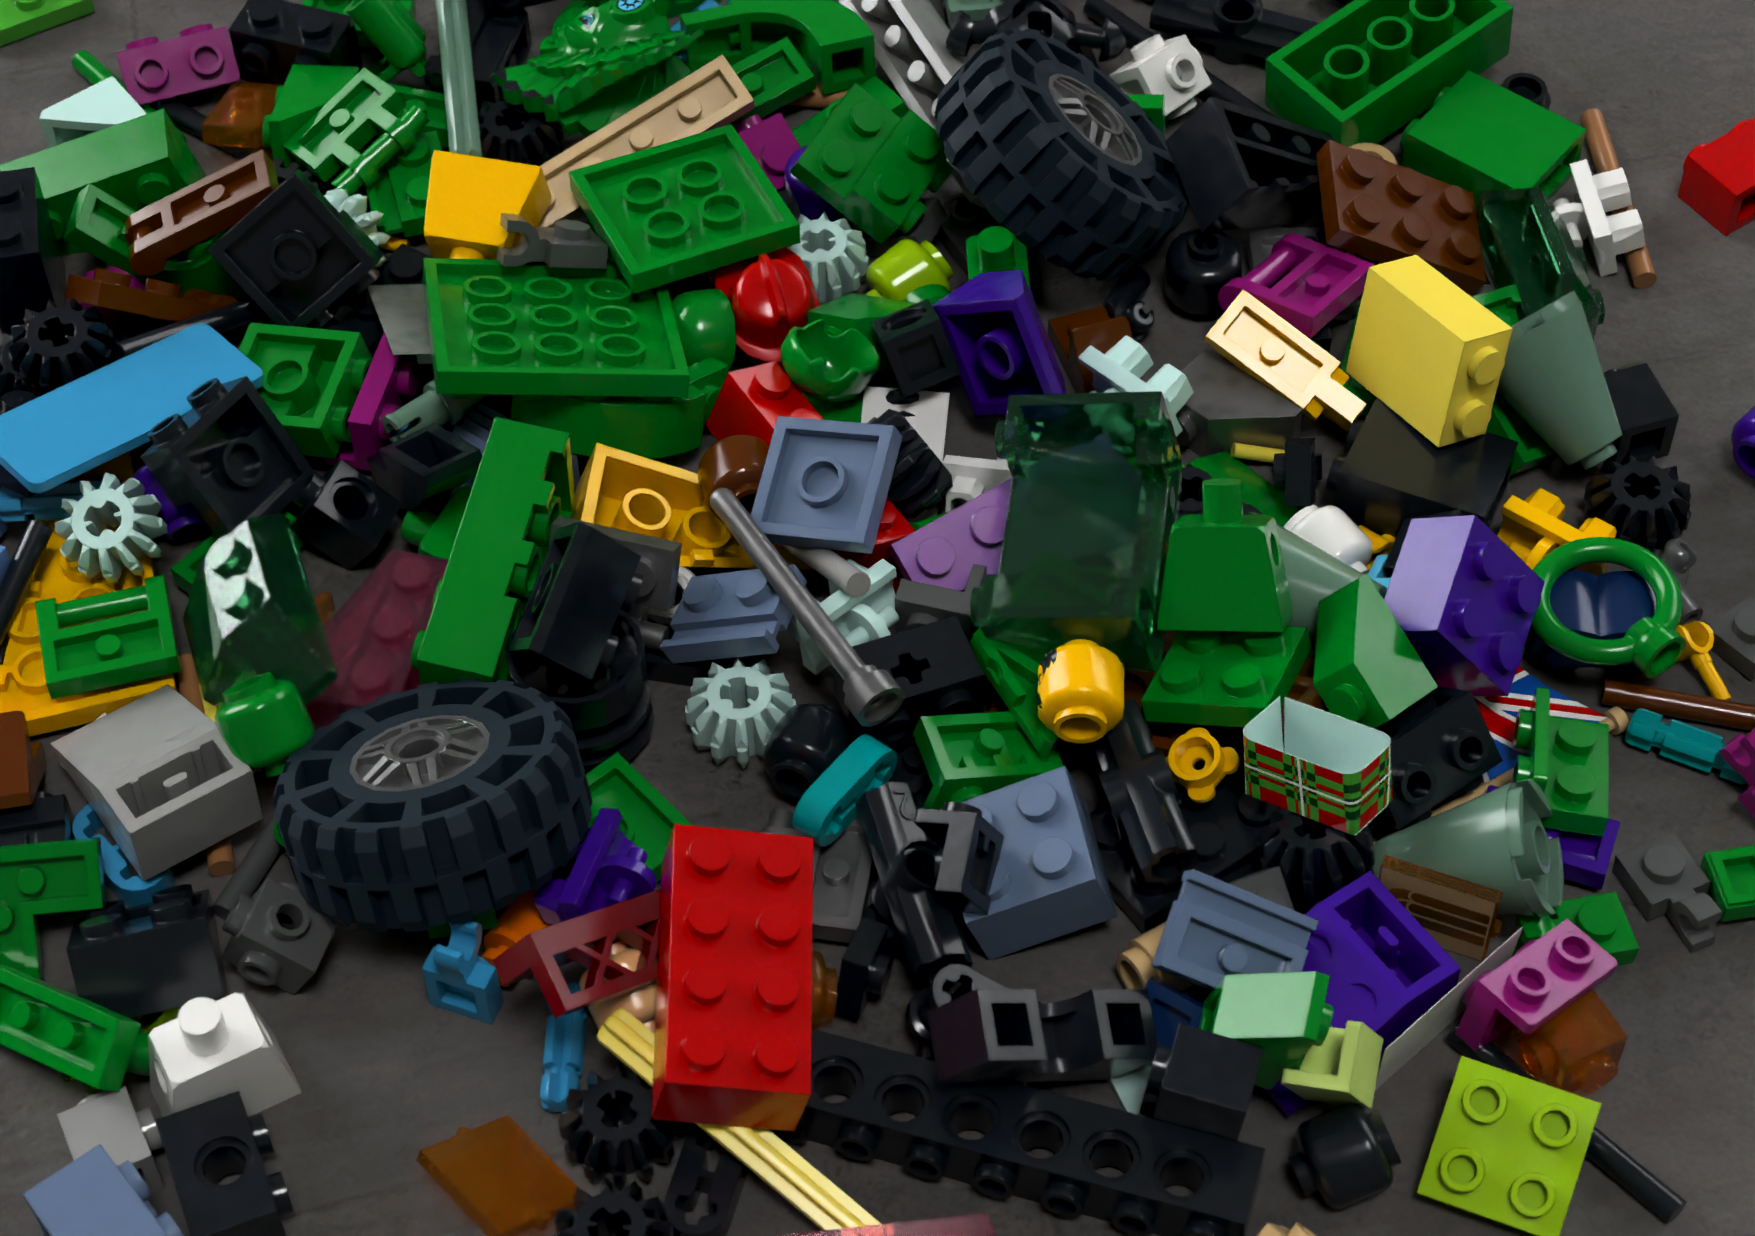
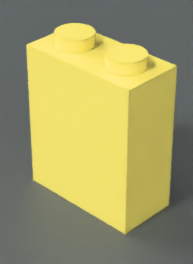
M1417 255L1378 264L1368 268L1345 372L1439 448L1486 434L1513 328Z

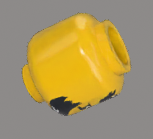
M1086 639L1069 641L1048 652L1038 666L1037 713L1042 723L1048 729L1055 732L1057 737L1072 743L1094 742L1101 739L1107 732L1113 730L1124 715V666L1118 656L1097 643Z

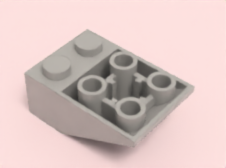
M168 684L50 743L51 749L143 882L263 819L252 769L231 753L222 739L216 723Z

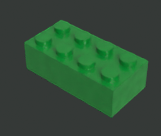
M1353 0L1266 58L1265 105L1280 118L1331 134L1335 142L1350 147L1358 143L1377 144L1432 107L1440 91L1446 86L1452 88L1468 70L1479 75L1509 54L1513 7L1505 0Z

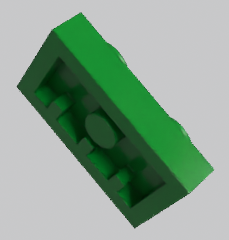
M1536 687L1530 710L1519 709L1517 713L1513 748L1524 750V756L1517 755L1512 782L1533 779L1541 787L1553 815L1540 818L1544 828L1603 837L1608 821L1609 724L1549 716L1550 689Z
M1010 711L921 716L913 732L933 785L923 809L941 810V806L945 802L960 803L1064 766L1057 748L1053 750L1048 758L1043 757L1037 752Z

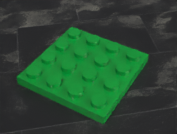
M423 258V288L436 394H450L460 399H475L483 394L513 395L523 400H537L546 395L576 396L586 401H599L608 396L638 397L649 402H661L670 397H688L690 373L667 284L634 294L615 262H607L606 269L548 267L544 262H528L523 266L503 267L495 259Z

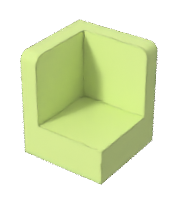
M1348 1020L1345 1029L1330 1027L1323 1044L1320 1047L1313 1045L1306 1052L1299 1070L1283 1069L1281 1084L1302 1099L1340 1105L1354 1103L1363 1108L1372 1109L1384 1039L1363 1022Z

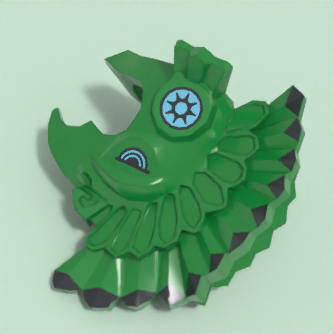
M610 0L598 7L591 8L589 6L583 7L581 1L567 7L559 14L552 28V36H547L540 44L539 56L528 59V64L494 71L493 76L495 83L502 87L505 102L511 105L523 104L524 109L528 113L544 112L546 122L559 121L566 136L581 133L588 137L690 75V69L676 54L686 49L692 42L705 33V28L703 26L689 35H686L685 31L681 30L671 31L667 18L670 0Z

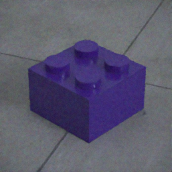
M1476 515L1412 518L1384 601L1438 687L1471 691L1473 696H1508L1516 670L1522 660L1523 648L1535 611L1539 607L1545 582Z

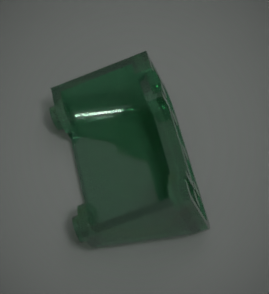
M1162 391L1009 395L1006 420L998 421L995 430L997 457L1000 460H1007L1013 477L999 574H986L982 586L974 587L972 590L970 613L973 625L980 626L988 640L1045 653L1072 640H1091L1116 654L1124 666V671H1159L1163 655L1165 630H1158L1157 620L1172 525L1178 520L1182 487L1180 448Z

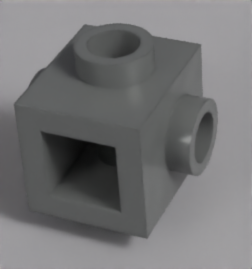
M267 878L252 897L241 893L231 908L222 927L223 931L231 934V938L221 959L237 966L239 973L254 983L274 985L295 995L315 974L338 922L309 903L301 894L299 886L285 882L278 883Z

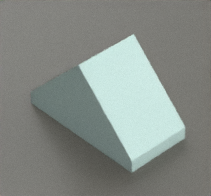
M111 76L42 110L39 120L47 146L50 148L146 115L147 113L120 83Z

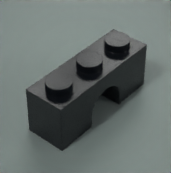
M975 989L927 1012L938 1083L1110 1080L1153 1062L1158 1046L1148 989H1092L1073 998L1045 1004H1038L1035 989Z

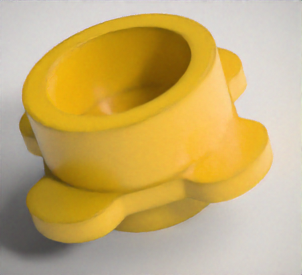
M1201 727L1192 728L1177 738L1170 747L1168 756L1165 757L1174 782L1184 787L1188 791L1189 798L1196 803H1205L1213 799L1215 787L1225 775L1235 773L1240 764V759L1235 749L1231 747L1222 748L1217 740L1210 735L1209 731ZM1197 761H1205L1204 768L1200 770L1194 769V764Z

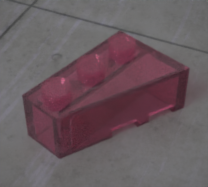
M392 550L279 675L276 680H288L297 686L315 730L320 727H327L337 720L338 715L354 707L360 708L376 701L377 697L394 691L401 693L418 688V685H420L418 669L411 666L412 648L420 630L426 631L432 613L435 590L439 581L444 576L448 559Z

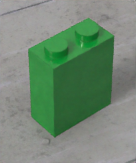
M1468 70L1452 88L1446 86L1440 91L1432 108L1421 119L1414 118L1408 124L1400 141V148L1404 150L1402 167L1413 169L1423 175L1450 185L1459 186L1464 190L1474 193L1477 215L1518 235L1571 178L1570 163L1580 161L1586 128Z

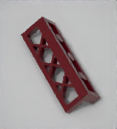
M660 889L527 934L493 960L504 986L535 975L556 1019L657 982V964H654L655 959L658 960ZM622 940L641 951L636 971L632 972L609 959L612 944ZM575 961L588 968L589 971L584 990L571 994L559 967ZM603 977L609 980L602 983Z

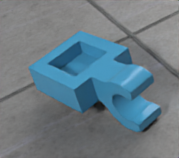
M471 920L455 925L450 924L451 937L448 946L437 944L436 947L433 946L421 968L430 1005L492 1025L504 1002L496 967L491 966L488 961L478 955L482 939V926L480 923Z

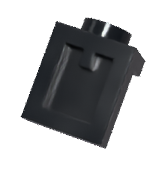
M945 802L942 804L941 810L917 809L914 824L937 843L944 845L938 851L935 859V890L963 913L988 915L991 902L989 892L1000 858L1004 835L982 817L980 809L972 805L959 802Z

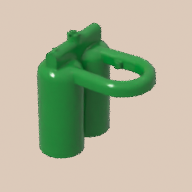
M348 0L350 4L346 7V13L385 56L369 69L370 72L386 83H389L403 70L409 68L418 77L426 75L427 49L424 44L426 33L399 0Z

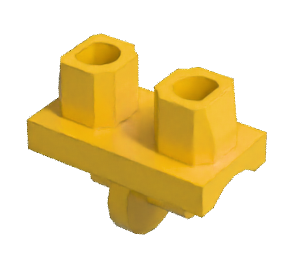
M1539 488L1525 500L1514 495L1508 499L1502 507L1503 522L1497 536L1533 570L1546 554L1561 545L1591 537L1615 538L1617 530L1614 526L1597 517L1587 518L1579 529L1574 528L1562 521L1565 505L1561 502V499ZM1588 563L1572 569L1600 575L1606 573L1608 563Z

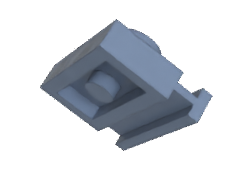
M789 565L805 586L807 580L796 565ZM759 569L693 576L683 593L670 623L674 634L671 639L663 640L660 648L673 664L777 653L780 644L776 641V636L779 631L787 630L793 613Z
M1191 869L1183 872L1181 878L1183 885L1178 899L1173 901L1151 967L1210 991H1213L1225 975L1302 972L1309 952L1306 946L1311 931H1316L1318 920L1197 870Z

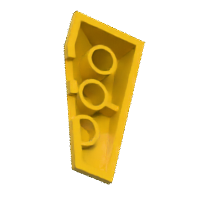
M596 443L576 487V512L573 519L682 543L679 567L758 569L728 528L712 515L701 489L698 473ZM773 544L788 565L795 564L799 570H814L780 545Z

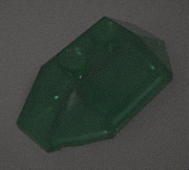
M1541 187L1481 191L1476 215L1483 259L1495 290L1517 284L1522 301L1515 308L1519 321L1574 290L1582 302L1594 341L1597 325L1602 324L1605 318L1602 294L1599 289H1592L1587 277V261L1584 250L1580 246L1575 247L1565 222Z
M281 513L247 518L229 535L217 539L207 554L200 560L183 616V623L203 699L213 706L220 707L225 702L222 693L226 689L253 676L271 672L275 680L283 679L293 682L297 686L304 704H308L338 678V674L289 519Z

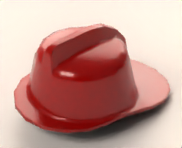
M785 247L769 254H759V256L720 267L715 272V287L720 289L730 300L734 313L736 346L751 358L765 363L773 361L782 363L781 345L792 327L802 328L808 325V311L819 306L809 272L801 258Z

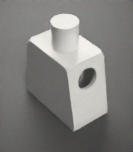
M233 993L217 1001L207 997L191 999L181 1007L178 1018L155 1027L148 1034L150 1089L162 1117L239 1091L247 1116H251L302 1093L275 1034L244 993Z

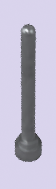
M727 488L716 489L710 496L712 509L845 681L843 684V691L845 692L844 703L862 726L870 727L892 716L901 706L904 699V692L888 671L877 669L874 665H865L733 492Z

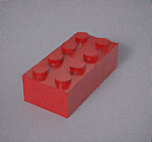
M674 824L661 864L652 1119L795 1131L811 1096L813 838Z

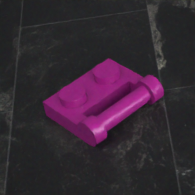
M1290 233L1276 242L1272 247V254L1245 277L1233 278L1219 290L1218 302L1221 308L1226 311L1242 290L1247 291L1305 336L1312 338L1363 293L1368 268L1375 266V264L1301 235ZM1288 272V274L1284 278H1282L1278 283H1276L1271 289L1268 288L1281 276Z

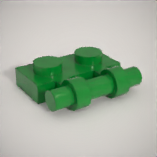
M364 67L293 134L283 146L296 162L308 169L324 183L339 169L343 168L344 171L331 185L334 189L346 190L348 195L352 196L362 186L368 189L380 177L378 170L398 151L405 153L417 142L415 135L429 122V119L414 104L399 118L395 117L407 104L396 89ZM378 132L382 134L362 154L358 152Z

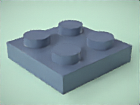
M778 416L751 517L772 544L872 554L903 436L893 425Z

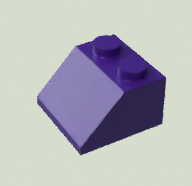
M1022 269L980 273L932 305L941 320L961 371L960 377L975 415L1060 412L1067 407L1065 380Z

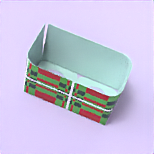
M1280 696L1253 718L1243 729L1245 794L1354 836L1366 827L1393 800L1391 740L1382 731L1284 697L1283 746Z

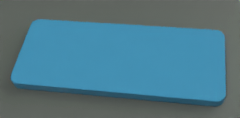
M204 323L194 324L1 414L0 464L30 492H46L151 441L147 434L159 422L177 413L183 418L192 409L186 399L196 388L205 382L218 378L223 384L247 376L254 387L258 389L263 385L262 370L211 326Z

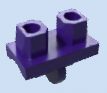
M600 808L593 826L588 827L583 842L579 843L575 856L564 867L566 872H571L568 879L552 878L545 885L537 889L534 896V904L545 923L555 925L655 890L657 885L656 876L645 865L648 854L627 839L621 831L620 822L623 817L619 809Z

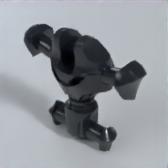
M1004 0V3L988 12L985 20L972 21L969 14L960 10L951 17L952 29L946 39V48L957 56L967 57L971 44L984 43L988 37L993 36L997 32L1017 27L1020 30L1033 29L1039 31L1042 36L1053 37L1063 42L1072 51L1075 50L1076 46L1099 49V62H1107L1117 58L1126 48V40L1123 33L1108 17H1106L1103 27L1077 23L1074 13L1057 0Z

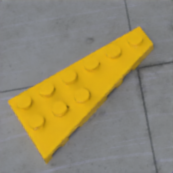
M130 450L68 481L83 480L91 483L92 480L103 479L106 472L114 474L122 485L130 477L133 478L135 474L132 452ZM64 519L39 521L49 526L53 533L7 631L9 640L3 664L0 665V713L22 711L26 717L29 737L91 723L104 712L109 714L167 684L178 692L175 674L171 673L51 699L45 680L35 602L56 598L57 603H63L145 585V578L155 576L152 558L143 555L139 559L143 566L142 576H135L125 566L117 584L108 582L103 577L102 572L98 573L94 578L85 577L78 570V562H69L60 551V547L66 539H62L55 532L54 523ZM107 525L105 529L115 532L118 527Z

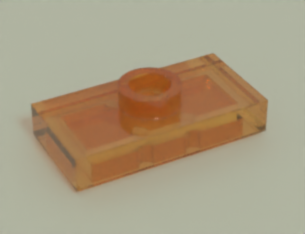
M251 82L232 84L202 123L203 143H207V145L257 149L263 142L262 127L266 114H272L275 107L276 89L278 86L284 85Z

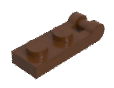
M261 149L128 216L124 228L126 240L130 245L128 255L132 270L142 276L156 275L166 266L167 258L198 243L209 241L216 234L232 227L279 186L275 164L266 152Z
M97 267L95 268L93 279L69 274L65 298L72 299L74 297L79 302L175 322L238 302L236 298L231 296L213 294L210 291L199 288H192L180 297L182 285L150 278L146 279L145 289L131 287L132 275Z

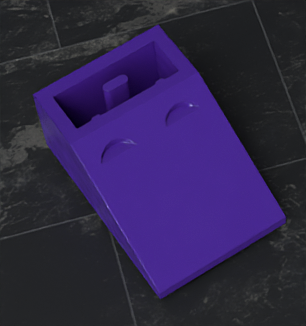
M1371 871L1319 902L1305 914L1319 922L1316 931H1311L1306 946L1309 952L1302 972L1317 971L1330 976L1325 1003L1333 1005V1017L1330 1027L1345 1029L1348 1020L1363 1022L1384 1039L1381 1057L1384 1055L1385 1049L1458 983L1461 967ZM1281 1080L1271 1090L1263 1088L1287 1117L1313 1101L1302 1099L1282 1085Z

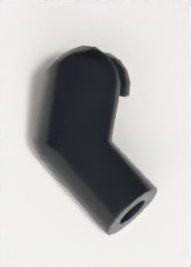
M1137 267L1132 273L1120 277L1103 302L1110 319L1126 316L1130 324L1133 340L1144 338L1155 322L1153 310L1146 314L1142 309L1145 303L1139 301L1151 284L1149 274L1141 267Z

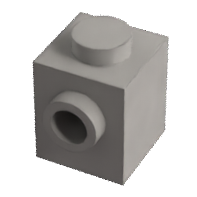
M126 1086L120 1088L119 1092L113 1091L88 1096L75 1107L57 1114L73 1160L101 1144L116 1166L127 1160L132 1163L148 1187L151 1195L165 1189L152 1155V1151L163 1147L158 1127L150 1107L135 1111Z

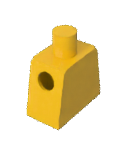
M434 150L431 160L424 221V238L433 257L496 260L497 248H513L517 246L521 241V233L506 232L500 225L501 213L520 215L534 227L539 226L552 197L541 166Z

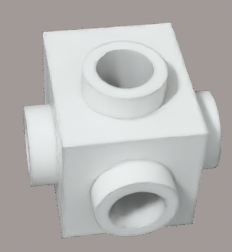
M1157 34L1142 41L1130 50L1134 58L1109 75L1122 87L1121 90L1125 94L1164 95L1165 116L1167 120L1174 119L1195 107L1197 102L1194 96L1212 84L1203 68V61L1199 52L1191 45L1186 34L1163 41L1160 34Z

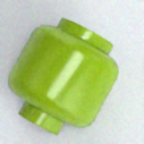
M903 239L868 266L865 276L870 291L865 295L904 301L909 293L928 284H940L945 286L951 293L948 280L954 275L945 258L929 241L924 240L919 244L911 239Z

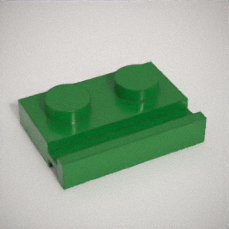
M437 130L416 134L417 142L405 153L398 151L378 170L380 177L368 189L365 188L371 212L378 211L384 213L381 220L376 224L378 232H383L387 235L403 232L405 238L424 234L432 155L434 150L442 151ZM364 146L358 151L360 154L365 151Z

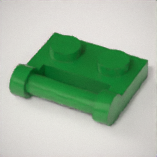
M164 575L145 578V585L68 602L57 603L56 598L35 602L45 680L51 699L182 671L172 617V605Z

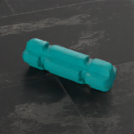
M1637 708L1633 713L1625 736V741L1629 745L1649 752L1651 747L1654 746L1661 749L1660 756L1710 773L1713 767L1721 770L1719 776L1721 778L1738 784L1747 783L1742 775L1735 771L1718 752L1725 746V744L1721 743L1722 736L1672 719L1669 725L1661 722L1663 715L1644 708Z

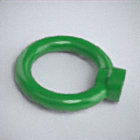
M1584 538L1557 547L1546 554L1533 568V571L1545 583L1541 593V601L1535 611L1531 627L1545 644L1559 654L1575 661L1592 665L1611 666L1632 662L1648 678H1655L1665 673L1682 655L1686 641L1675 631L1683 610L1681 588L1669 566L1646 548L1617 538ZM1588 563H1612L1629 568L1642 576L1651 586L1656 597L1653 618L1644 617L1638 620L1626 632L1624 638L1601 640L1579 635L1564 626L1551 608L1550 594L1558 578L1568 570Z

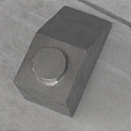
M1206 348L1181 370L1187 377L1194 393L1175 414L1183 430L1172 441L1175 444L1185 446L1200 457L1224 451L1230 453L1234 442L1285 450V443L1289 439L1300 437L1303 414L1301 407L1242 371L1211 349Z

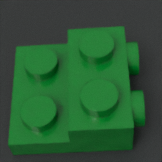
M855 83L844 95L789 172L878 243L882 244L897 229L904 234L909 232L927 208L926 205L918 200L925 189L934 194L949 177L955 166H952L946 160L943 141L938 139L936 130L912 110H909L900 119Z
M250 322L238 350L262 370L263 385L257 391L303 456L335 459L342 442H352L347 421L373 360L361 333Z

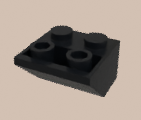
M190 884L172 886L154 892L151 895L153 902L129 908L125 907L124 900L107 901V905L102 909L84 910L85 918L75 920L66 950L77 995L125 1017L133 1018L180 1007L197 997L213 999L225 996L226 977L209 889L193 893L192 885Z

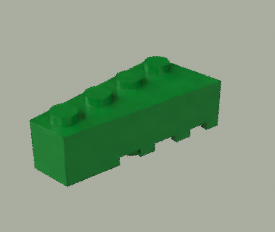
M164 108L0 165V171L35 167L62 256L87 252L64 239V235L77 194L89 183L138 211L207 177Z
M494 418L444 576L439 581L435 590L432 613L426 631L420 630L413 644L411 666L418 669L420 685L437 681L440 684L458 682L460 679H480V681L496 682L498 679L510 681L505 656L511 635L517 628L548 551L551 524L559 516L573 519L576 512L569 433L509 419Z

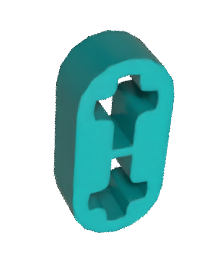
M868 734L859 736L803 794L793 814V828L806 837L813 838V841L820 846L825 847L834 842L859 816L856 803L865 791L874 790L889 782L897 765L898 756L896 751Z

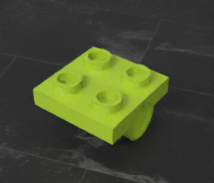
M1461 1056L1417 1194L1535 1236H1559L1602 1103Z

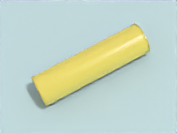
M1235 442L1232 444L1230 451L1232 458L1273 464L1274 454L1285 453L1283 449Z

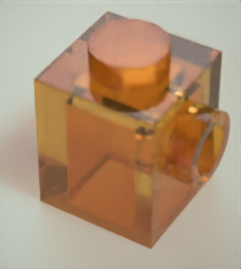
M1594 989L1590 990L1533 1033L1526 1034L1515 1025H1513L1511 1035L1519 1045L1521 1059L1529 1073L1538 1080L1543 1079L1546 1085L1570 1093L1579 1089L1584 1093H1590L1609 1083L1618 1073V1065L1628 1038Z

